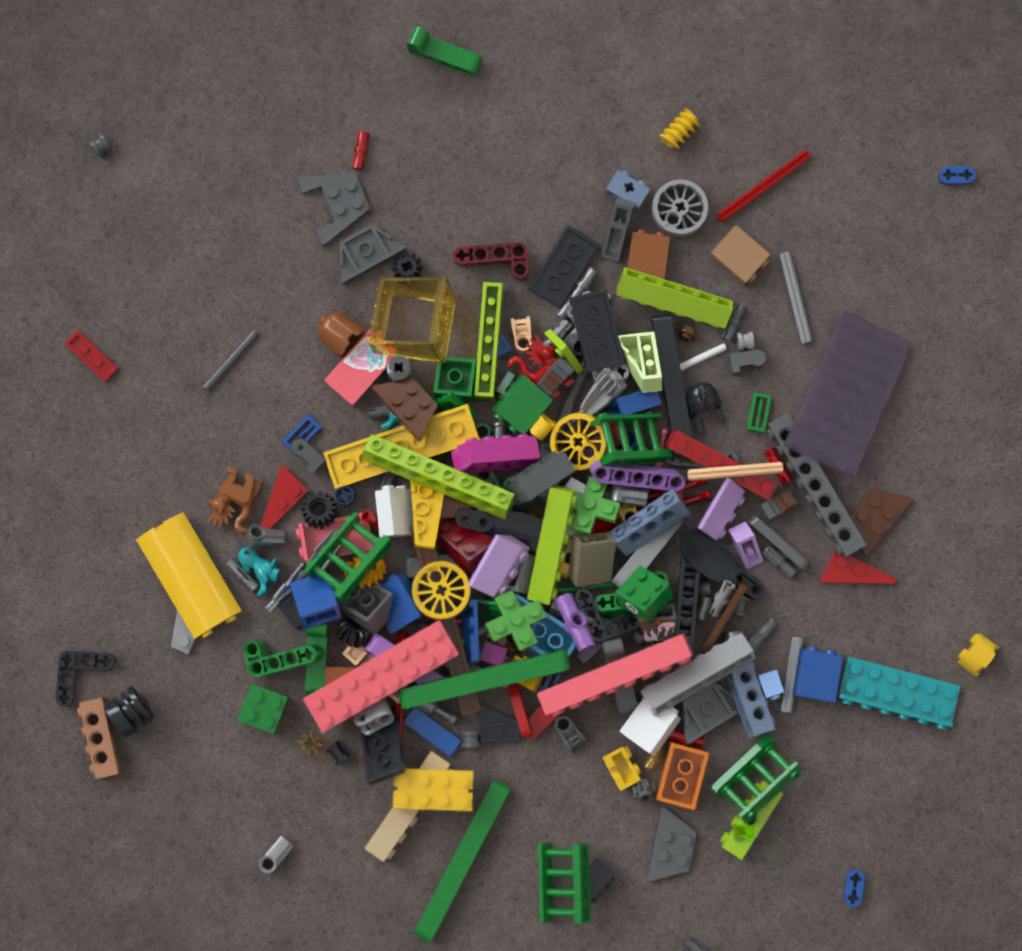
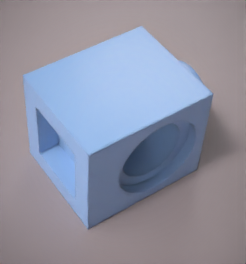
M777 670L756 676L760 680L763 697H769V700L780 698V693H783L784 690Z

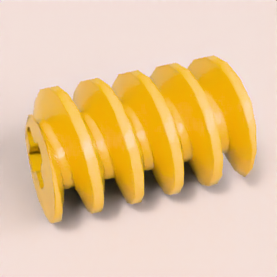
M684 108L685 113H679L680 118L676 117L674 123L669 124L670 129H664V134L659 135L662 142L669 148L675 147L679 149L678 142L685 143L682 137L690 138L688 131L694 133L693 126L700 127L696 116L687 108Z

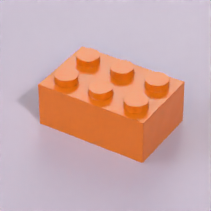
M670 742L655 799L695 810L709 753Z

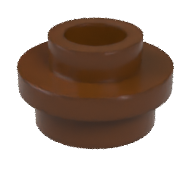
M684 325L679 329L678 335L685 342L695 341L696 330Z

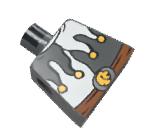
M674 604L665 605L649 624L639 618V625L646 642L652 641L654 645L664 642V640L673 638L676 624Z

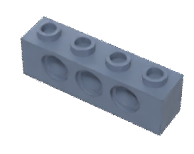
M671 489L609 531V533L616 540V546L625 556H628L690 513L683 500L674 489Z
M753 661L726 675L748 739L775 730V720L769 713L767 699L763 697L760 680L756 678ZM741 674L747 678V683L742 682ZM747 693L753 695V701L747 698ZM754 711L760 714V720L754 717Z

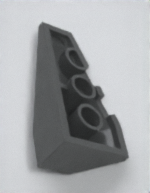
M335 578L339 582L345 581V579ZM358 585L344 603H341L337 598L336 601L341 612L361 627L376 634L388 621L394 595L379 585L371 587L365 585L363 589Z

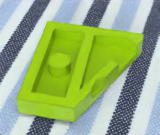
M551 329L544 333L556 348L554 351L560 358H564V361L577 374L584 370L569 347Z

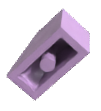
M746 522L728 530L746 570L763 562L755 535Z

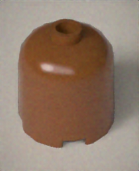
M336 311L328 316L325 314L320 319L317 334L319 339L342 360L364 336L366 330L344 313Z

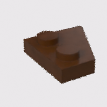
M488 633L486 637L492 640L490 634ZM502 638L496 641L497 644L520 655L521 651L519 652L516 644L510 640Z

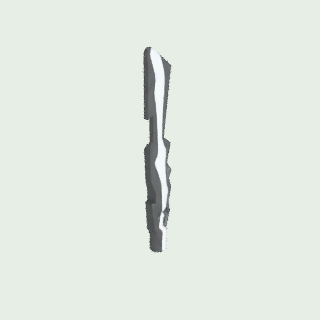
M336 528L332 529L313 550L315 553L308 561L302 562L288 581L274 594L271 601L265 606L269 612L285 601L288 595L293 593L290 583L308 576L304 571L307 563L311 559H315L337 533Z

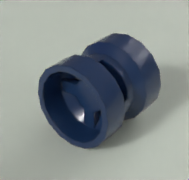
M341 486L335 492V499L341 506H350L355 500V493L350 487Z

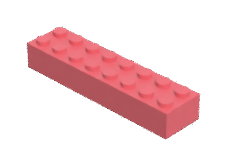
M439 620L303 698L323 733L460 653L442 621Z
M684 633L539 692L537 695L545 715L551 714L554 717L565 712V707L569 706L571 710L583 704L582 701L585 699L590 702L600 698V693L602 692L608 695L619 690V685L623 684L625 688L637 683L636 679L639 677L645 680L654 676V671L660 670L662 673L672 669L673 663L678 662L681 665L691 661L690 657L694 654Z

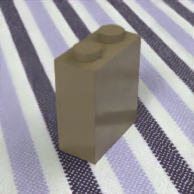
M608 532L591 534V536L573 537L568 578L576 587H585L592 584L601 585L611 582L616 540Z

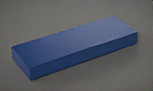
M415 707L403 722L448 756H451L461 743L460 739Z

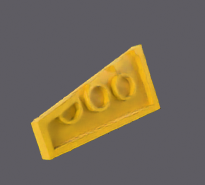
M410 480L415 547L435 550L444 494Z

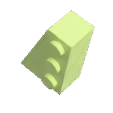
M654 331L618 335L625 364L642 393L662 391V375Z

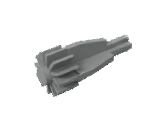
M605 367L595 378V383L582 402L579 412L594 416L613 400V397L616 399L627 385L624 383L625 380L622 379V376L615 370L612 372L610 368L607 369ZM572 419L571 422L577 427V420Z

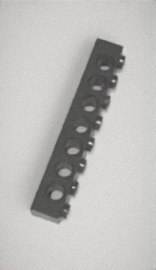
M789 413L768 423L767 435L771 440L774 439L778 445L776 446L777 452L781 457H785L787 469L790 473L793 472L795 474L797 486L800 490L803 489L805 491L807 503L815 508V516L820 523L823 522L826 529L824 531L827 537L835 542L834 548L839 556L842 555L845 559L863 549L866 543ZM780 434H789L790 440L783 441ZM796 449L800 452V456L794 458L791 456L790 451ZM807 466L810 473H801L800 467ZM811 482L818 483L819 490L813 491L809 484ZM823 498L827 499L829 501V506L822 507L819 503V500ZM836 515L839 518V523L832 524L829 521V516ZM846 532L849 539L847 541L841 540L839 533Z

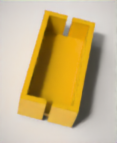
M405 768V773L394 777V787H398V790L393 792V808L472 811L473 792H469V789H473V770Z

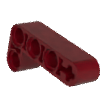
M521 242L458 247L453 253L454 263L459 267L511 263V272L515 280L523 281L528 277L527 247ZM522 249L524 254L522 256H515L514 250ZM497 250H502L505 255L502 258H497L494 253ZM470 252H472V258H473V260H471V261H470ZM484 252L486 257L482 260L477 259L476 253ZM460 253H463L465 256L463 261H460V258H458ZM518 267H522L526 272L523 275H518L515 273V270Z

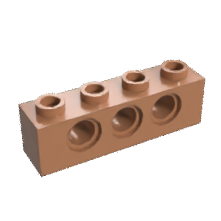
M105 698L79 703L80 707L77 708L78 716L83 720L84 724L81 727L84 738H87L88 742L86 753L92 760L90 771L92 776H95V779L121 774L110 718L103 706L106 704ZM93 714H96L99 718L96 725H92L90 722V717ZM97 733L103 736V741L100 744L94 741V736ZM101 752L107 755L105 763H101L98 759Z

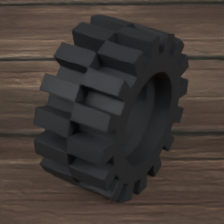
M318 491V495H315V492L312 493L311 497L307 495V500H303V505H301V512L305 522L310 527L313 525L315 529L320 526V529H324L323 525L329 527V522L333 524L334 518L337 517V507L331 495L328 496L326 492L323 495L321 491ZM322 504L327 508L325 514L321 516H315L312 513V509L316 505Z

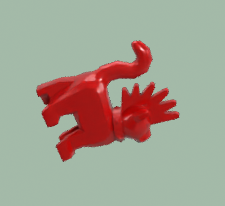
M535 335L536 341L530 338L533 346L526 344L531 351H525V353L532 356L528 358V360H534L531 365L542 363L543 367L535 372H530L526 361L520 356H514L509 359L507 365L511 368L518 364L520 373L537 386L543 374L558 357L554 355L555 348L552 345L544 346L539 336ZM566 377L562 384L569 387L575 381L572 377ZM556 389L549 397L555 399L560 392Z

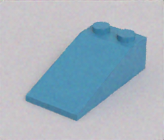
M515 594L520 607L530 603L518 594ZM545 612L547 616L545 619L530 625L538 643L527 648V650L537 656L566 649L569 657L576 646L571 634L566 632L564 623Z

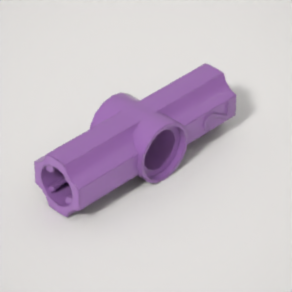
M567 593L558 597L555 602L565 621L564 628L566 632L571 634L579 652H585L593 648L596 644L586 626V616L579 611L572 594Z

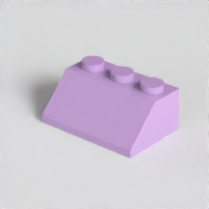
M726 478L697 528L716 541L717 539L721 540L727 531L724 529L727 522L731 524L736 515L733 511L736 506L740 507L746 498L743 496L745 490L731 479Z
M496 534L468 585L492 597H498L507 593L509 590L508 585L517 576L518 568L526 560L530 547L512 535Z

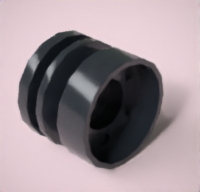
M133 686L127 688L130 697L124 691L120 693L123 700L122 703L113 698L103 705L113 724L126 738L138 731L135 721L145 726L147 724L145 718L149 721L155 719L149 703Z

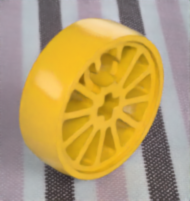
M581 412L572 413L561 418L555 424L550 436L552 452L556 451L559 453L561 451L565 452L570 448L573 449L568 458L570 462L575 452L578 451V464L571 462L576 471L590 469L591 464L594 461L600 460L607 452L602 426H595L597 430L586 435L591 425L590 422L595 420L596 417ZM581 419L588 421L583 432H581ZM570 420H577L578 432L575 431ZM567 423L573 435L562 430L561 427ZM597 432L600 433L601 440H589L590 436ZM558 433L566 435L570 440H558ZM581 437V438L583 439V440H582L583 446H582V445H578V446H577V445L575 444V443L577 442L575 438L578 439V438ZM557 443H569L570 446L559 451ZM593 443H601L600 451L598 450V447ZM587 446L594 449L592 457H588L584 453ZM582 458L588 460V463L582 464Z
M446 561L432 562L424 566L414 578L412 585L414 603L420 612L429 618L436 620L453 618L464 610L469 601L471 588L468 585L469 579L465 572L453 563ZM440 567H445L449 569L446 574V577L444 576V573L440 569ZM451 570L455 571L458 576L447 583ZM434 571L441 574V580L437 583L432 582L430 579V574ZM425 573L427 574V580L429 583H426L421 580ZM459 578L462 579L464 586L450 588V585ZM421 583L431 587L432 590L418 592V585ZM439 585L442 588L446 587L444 596L436 593ZM452 590H465L463 598L450 592ZM433 593L431 597L421 603L419 599L420 594ZM448 596L461 600V604L456 608ZM435 597V603L432 610L429 611L424 605ZM444 599L449 602L454 609L453 611L445 612ZM439 600H441L442 614L434 613Z

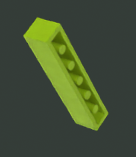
M626 267L623 269L617 286L616 295L625 300L638 301L641 305L654 306L658 310L670 311L680 317L686 316L696 322L708 323L715 328L721 327L725 329L733 310L732 300Z
M483 282L474 390L476 399L495 400L504 295L503 283Z
M558 485L550 487L527 600H539L540 603L550 605L553 600L557 599L559 589H556V585L562 577L560 566L566 558L564 547L565 544L568 545L570 533L567 532L569 526H572L574 515L571 514L572 508L576 507L578 496H575V489Z

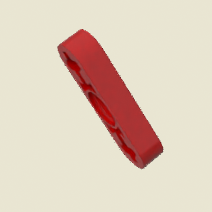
M518 683L508 685L509 695L523 739L533 736V731Z

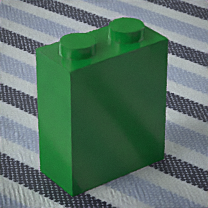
M520 375L492 408V411L495 413L494 417L501 423H507L509 425L508 429L517 436V434H525L553 399L525 375Z

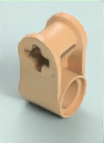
M527 316L526 319L518 320L511 318L515 349L520 354H526L525 351L531 350L528 347H519L518 343L525 340L532 346L530 341L532 333L530 316Z

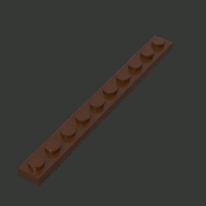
M414 527L409 530L415 547ZM415 547L420 569L432 562L439 561L436 549ZM437 571L430 574L431 581L439 582L441 574ZM425 573L423 575L424 582L429 583ZM439 585L436 593L444 596L446 587L442 588ZM426 586L427 591L432 590L431 587ZM428 593V597L433 595V593ZM435 597L430 600L431 608L435 603ZM444 599L445 612L453 611L452 606ZM441 600L438 601L434 613H443ZM455 617L441 620L460 653L447 661L450 675L454 676L470 672ZM476 692L457 696L462 716L481 711Z

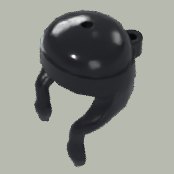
M708 382L697 383L686 391L689 415L696 422L697 430L701 435L703 434V425L696 414L706 404L716 405L718 420L723 425L726 424L725 417L721 411L722 401L712 384Z

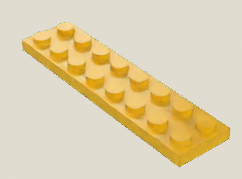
M469 404L432 416L431 422L420 442L404 426L375 435L427 458L454 450L458 445L465 443L466 439L477 438V440H480ZM370 437L323 452L335 489L388 472L385 469L363 461V450Z

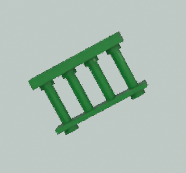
M652 411L643 414L609 415L608 413H602L597 415V418L590 423L591 426H602L608 449L607 455L600 458L601 465L662 463L673 457L671 449L663 450L660 447L654 421L661 418L662 414H653ZM639 424H646L652 450L645 448ZM609 425H617L623 448L622 452H618L615 449ZM625 425H632L638 448L637 451H633L630 448Z
M356 512L345 519L344 525L315 559H311L307 563L304 570L310 578L316 573L335 588L333 594L341 603L345 602L393 545L390 538L385 534L381 538H377L359 524L361 518ZM353 529L373 544V548L369 552H363L346 538ZM340 544L360 558V563L356 568H352L333 553ZM327 559L331 560L348 574L344 582L337 581L321 568Z
M768 733L711 786L720 798L727 795L740 808L742 812L739 814V817L745 824L754 820L758 812L791 781L796 780L803 771L796 761L790 766L775 751L777 744ZM768 755L784 770L777 779L761 764V760ZM752 769H756L771 784L763 792L746 777ZM738 782H741L756 797L750 805H747L732 790Z
M551 842L538 843L540 901L538 914L540 923L553 921V916L574 917V924L590 923L589 843H575L572 849H551ZM551 857H572L573 869H552ZM552 877H573L574 888H552ZM552 896L573 897L574 909L553 908Z

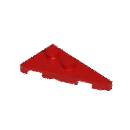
M283 465L280 467L261 522V526L264 529H271L309 492Z
M835 550L819 582L895 584L897 579L852 556L844 559Z

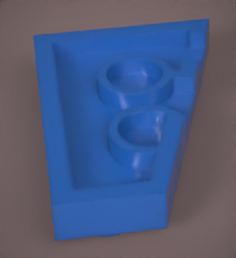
M469 600L461 612L467 663L468 665H475L481 658L478 639L477 600Z

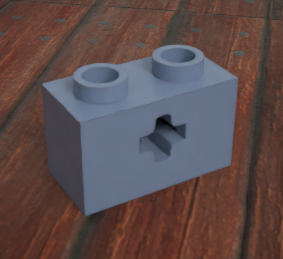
M617 170L605 193L616 200L621 198L635 202V211L638 212L647 198L650 189L645 182L634 180L630 173L624 170L622 172ZM631 186L632 190L627 193L625 191L626 188Z

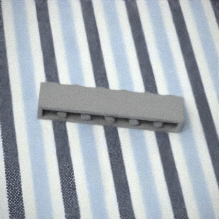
M742 633L733 635L725 643L712 647L711 651L696 656L692 662L682 664L671 674L663 675L659 681L647 684L640 692L655 717L756 659Z

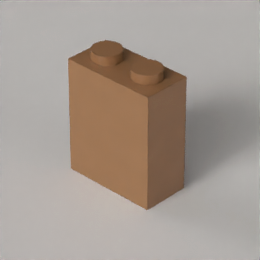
M737 225L732 228L709 256L743 286L747 282L751 284L758 276L755 274L759 268L763 270L770 262L768 260L770 254Z

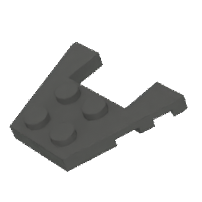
M356 174L297 177L303 194L322 188L335 223L316 229L323 246H326L333 238L341 234L343 230L370 210Z

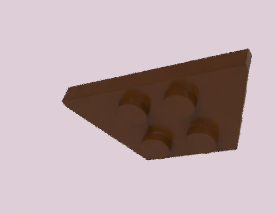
M413 378L374 385L372 392L414 438L420 442L431 422L432 416H434L438 405Z
M874 488L863 498L849 516L866 543V546L862 549L865 556L870 553L912 502L913 498Z

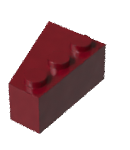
M445 518L439 523L436 546L464 571L472 575L475 573L494 538L475 530L463 528L455 521Z

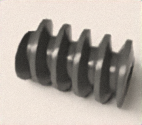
M397 355L389 360L387 372L391 381L411 379L412 368L407 358ZM396 369H403V372L396 371Z

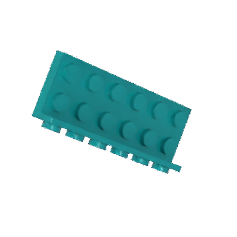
M847 657L837 698L842 699L841 703L853 705V702L861 704L860 708L871 710L874 707L878 708L879 713L890 715L893 712L898 714V718L909 720L912 717L917 719V723L928 725V722L936 724V728L947 730V727H953L952 720L961 686Z

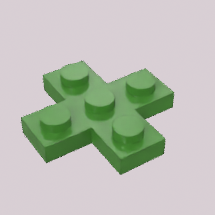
M589 476L584 493L576 491L575 496H578L576 507L572 508V512L576 513L571 527L572 531L591 536L596 518L612 523L616 522L621 504L603 499L608 487L607 483L597 482L593 477Z
M512 590L494 598L502 616L485 624L492 641L496 642L511 635L519 652L537 644V639L530 625L547 617L539 600L520 607Z

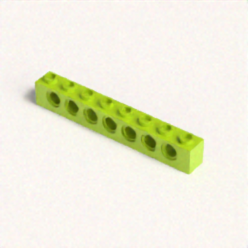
M371 434L363 450V461L504 520L513 503L514 493Z

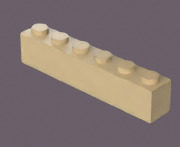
M433 751L429 753L419 768L451 770L449 768L450 763ZM392 807L364 849L383 862L386 858L390 860L396 852L393 849L397 842L402 843L407 836L405 830L408 826L413 827L418 819L416 814L419 810L424 811V809H396Z

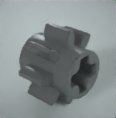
M641 779L635 783V786H632L634 800L639 798L641 803L652 801L653 796L656 795L654 782L649 783L648 779Z

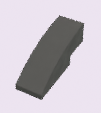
M621 198L615 201L601 257L617 262L620 261L636 206L635 202Z

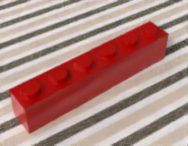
M673 429L665 444L667 448L705 468L742 465ZM761 474L724 477L731 479L736 484L767 500L771 499L778 483Z

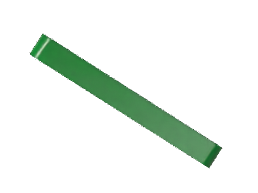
M563 649L398 689L397 692L401 708L407 709L571 669L567 650Z
M493 779L413 933L414 935L431 943L511 787Z

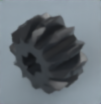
M405 252L404 258L398 254L397 256L400 261H392L396 265L391 267V270L396 272L393 275L394 278L400 277L399 283H403L406 279L407 285H410V279L412 278L416 283V276L422 277V273L418 270L424 269L423 265H418L421 263V258L415 259V253L409 257L408 252ZM409 264L412 270L405 272L403 266L407 267Z
M351 618L343 619L340 623L336 635L339 641H343V645L347 644L350 648L354 646L358 649L359 647H364L367 643L370 631L361 627Z

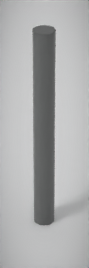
M252 330L203 385L207 391L214 386L259 334L255 330Z

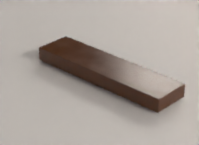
M742 580L704 642L702 650L706 652L711 650L747 590L748 583Z

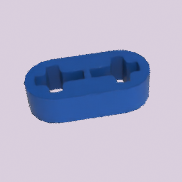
M968 166L944 167L939 172L938 179L943 185H967L975 179L976 174L974 169ZM947 171L949 175H955V177H950V179L947 180L946 177H943V175ZM967 171V174L971 175V177L965 180V177H959V175Z
M856 869L850 870L847 873L843 898L844 902L850 907L859 906L863 897L865 877L861 871ZM857 873L860 881H857L856 887H853L854 882L850 877ZM854 889L855 896L858 897V900H854V902L851 903V900L848 899V896L852 895V890Z

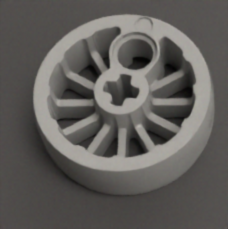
M673 180L664 184L656 192L651 206L652 218L656 226L665 234L678 238L687 237L699 231L704 225L709 212V204L705 193L698 185L688 180ZM676 188L684 189L682 198H678ZM673 190L675 201L666 193L667 191ZM686 190H690L694 194L685 200ZM661 196H664L671 204L660 202L659 199ZM695 196L699 198V203L689 205V202ZM680 205H682V206H683V210H681L680 212H678V211H677V207H679ZM657 206L665 207L670 210L659 212ZM699 206L702 207L701 213L689 210ZM688 214L700 217V220L695 222ZM666 215L664 221H662L660 216ZM668 217H675L678 223L675 225L670 224ZM684 218H686L693 226L690 228H686ZM682 223L683 229H677Z

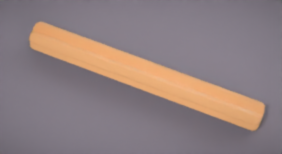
M773 462L690 469L687 472L689 480L782 473L783 463Z

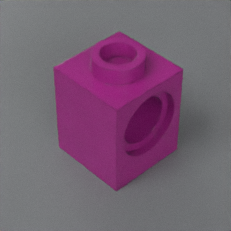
M485 642L479 660L493 665H500L508 662L510 654L507 653V648Z

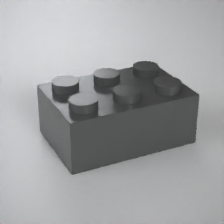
M553 451L540 458L535 464L533 463L526 467L521 473L509 478L510 483L505 485L509 492L514 493L513 500L516 505H520L530 501L576 470L564 451L559 453Z

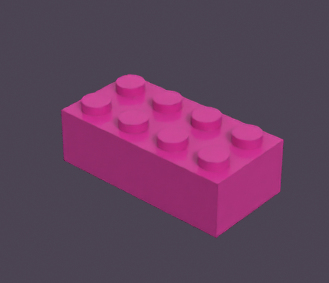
M528 434L518 435L513 438L511 435H505L499 439H494V436L485 437L483 440L469 438L451 452L454 469L466 474L524 469L540 459L536 436H528Z

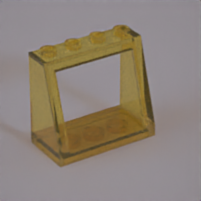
M447 277L381 278L380 285L377 286V302H374L375 313L374 318L371 319V334L368 335V345L374 354L400 355L408 359L446 363L456 303V295ZM393 295L435 301L428 340L385 341Z

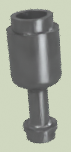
M439 701L415 706V708L427 715H431L434 712L447 719V723L451 725L454 724L458 717L456 712L450 713L438 705Z

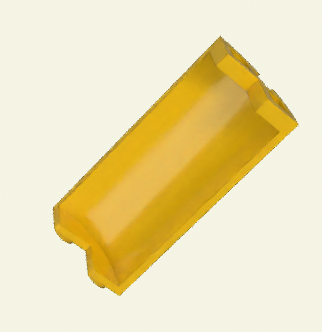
M184 512L169 518L163 524L150 529L136 539L194 639L200 636L205 638L213 633L212 629L223 622L229 624L237 619L235 615L242 610Z

